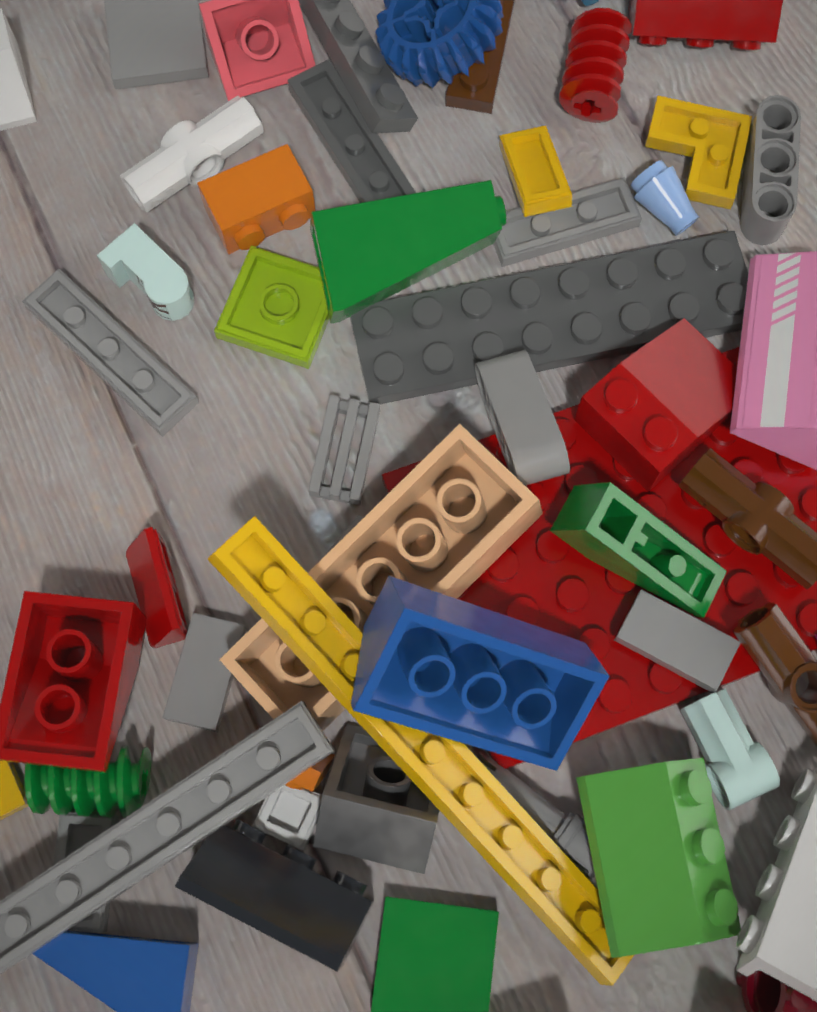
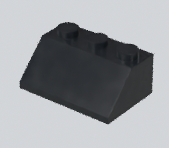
M236 819L232 829L224 825L210 834L186 866L174 887L338 972L344 966L374 903L363 896L368 886L338 870L333 880L313 871L312 869L317 859L289 845H286L282 854L262 845L267 834L239 819Z

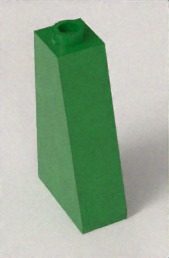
M492 180L313 211L311 213L310 231L330 324L341 322L351 315L494 244L502 230V226L506 225V209L503 198L500 195L495 196Z

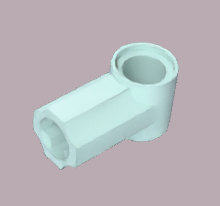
M726 688L680 710L707 762L705 767L712 791L726 810L730 811L780 786V778L771 757L759 742L752 740Z

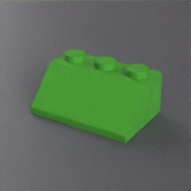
M704 758L666 761L576 778L611 958L703 944L739 935L741 925L738 916V904L732 889L725 857V845L720 835L712 799V787L707 776Z

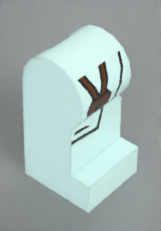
M135 223L97 255L109 279L119 288L131 280L147 295L153 310L162 319L170 321L179 320L187 316L193 309L194 294L189 286L188 277L184 270Z

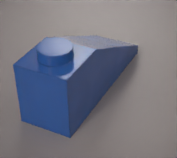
M67 930L32 953L116 1012H190L199 943Z

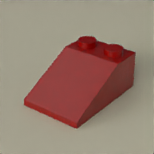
M683 318L621 361L581 397L574 420L649 492L732 415L737 367Z
M24 591L0 704V761L98 772L107 771L138 671L147 620L134 602Z

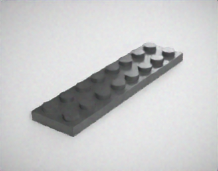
M734 230L379 301L350 316L369 404L370 402L385 404L477 385L475 363L522 350L527 351L536 372L634 353L683 318L705 338L741 331L748 271Z

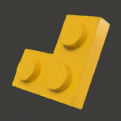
M658 95L645 147L692 157L685 186V192L689 200L731 209L736 198L752 116Z

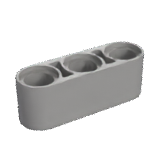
M781 95L767 97L758 105L751 121L744 154L740 227L745 238L758 245H770L776 242L782 236L797 206L801 114L799 107L793 100ZM765 168L771 169L776 173L769 172ZM762 211L770 212L774 217L767 216Z
M522 350L475 363V373L480 394L509 471L524 485L569 474L570 463L562 434L527 351Z

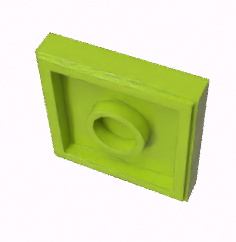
M251 246L214 329L216 338L309 369L329 322L319 268Z

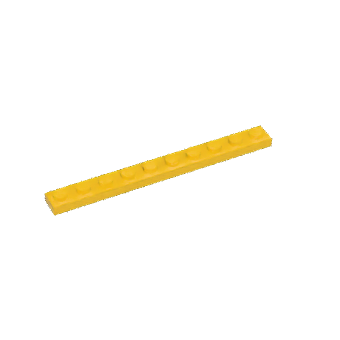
M255 516L251 518L207 558L208 561L600 985L613 986L634 955L611 958L598 889L464 743L353 711L351 701L363 633Z

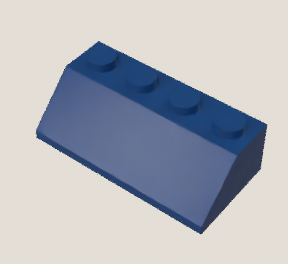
M388 576L364 625L351 706L353 711L557 771L606 684L609 674L585 642Z

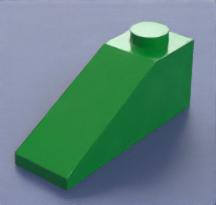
M611 482L574 485L550 530L589 560L700 618L705 617L727 572Z

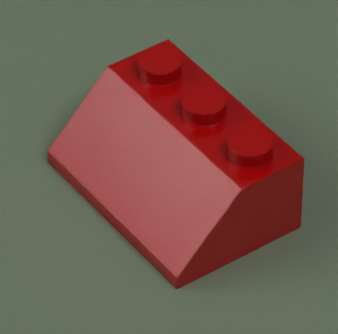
M628 0V19L632 24V35L639 36V43L666 45L667 38L672 37L686 38L685 44L688 46L708 48L714 46L715 40L733 41L732 47L759 50L761 49L762 42L776 43L783 0Z

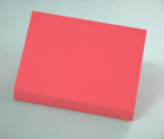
M207 0L198 3L208 46L228 101L237 95L244 97L287 84L288 79L316 66L298 0Z

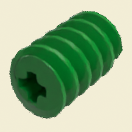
M122 746L116 761H109L106 772L25 763L24 782L28 806L32 813L45 814L51 807L55 814L63 816L70 813L74 807L77 815L82 817H89L97 808L100 816L104 818H111L119 808L123 818H126L140 809L145 801L151 775L150 749L144 747L138 763H132L129 747Z

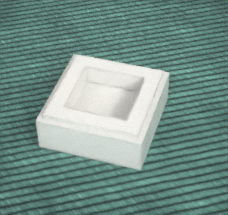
M284 785L265 798L252 827L304 851L318 822L322 795L307 789L298 790Z

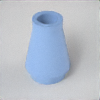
M662 160L649 166L630 184L636 192L634 199L669 227L675 236L684 232L700 218L693 209L674 166L668 168Z

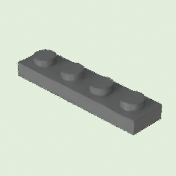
M298 0L372 133L410 132L418 117L350 0Z
M329 59L287 80L290 94L360 203L416 193L378 133L370 131L340 75Z

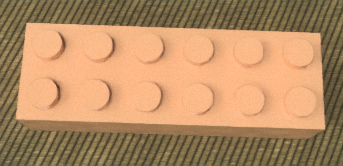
M459 424L340 540L308 574L363 633L364 625L388 576L457 599L543 514L540 501ZM262 618L219 659L273 719L303 701L322 731H324L345 710L341 703Z

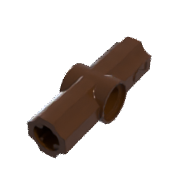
M710 448L678 486L722 521L723 531L736 545L752 554L758 555L762 553L806 590L809 589L817 581V533L794 515L795 509L793 504L782 492L766 483H753Z
M767 603L758 609L750 611L740 619L733 633L767 678L768 688L772 696L779 702L786 704L817 747V660L777 604ZM806 672L808 675V686L798 696L796 693V683L801 674Z

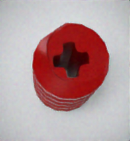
M594 8L584 11L577 16L572 24L568 54L565 60V71L562 76V87L559 92V102L567 113L582 121L592 123L607 122L614 119L618 114L617 101L621 98L620 85L624 81L623 68L627 63L626 52L630 46L628 35L632 33V24L619 11L610 8Z

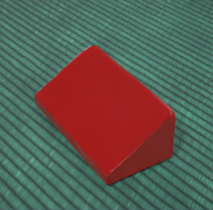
M149 527L144 529L128 547L126 558L140 610L147 618L145 630L149 645L152 648H159L185 640L188 625L165 541L157 529Z

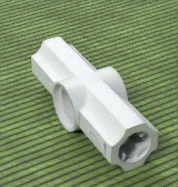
M237 95L196 124L193 121L186 120L174 125L164 135L161 141V148L119 176L135 203L141 210L148 213L188 184L198 187V182L220 173L226 158L264 133L262 122L259 120L251 104L244 97L241 98Z

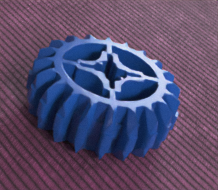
M384 0L385 10L376 15L379 27L375 30L379 47L382 50L381 54L396 75L400 76L402 80L408 79L415 86L425 82L434 88L440 79L445 80L451 85L454 75L462 72L469 76V67L473 63L484 64L483 52L496 49L495 37L503 32L501 19L504 15L500 0Z

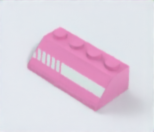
M817 251L755 255L750 259L730 433L817 470Z

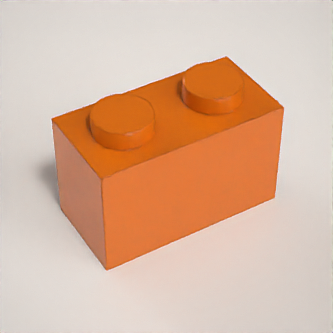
M288 143L197 183L204 208L228 254L240 249L249 250L251 246L256 247L265 238L282 230L297 229L311 218L313 211H316L313 190Z

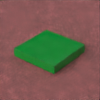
M386 896L371 1012H489L499 911Z

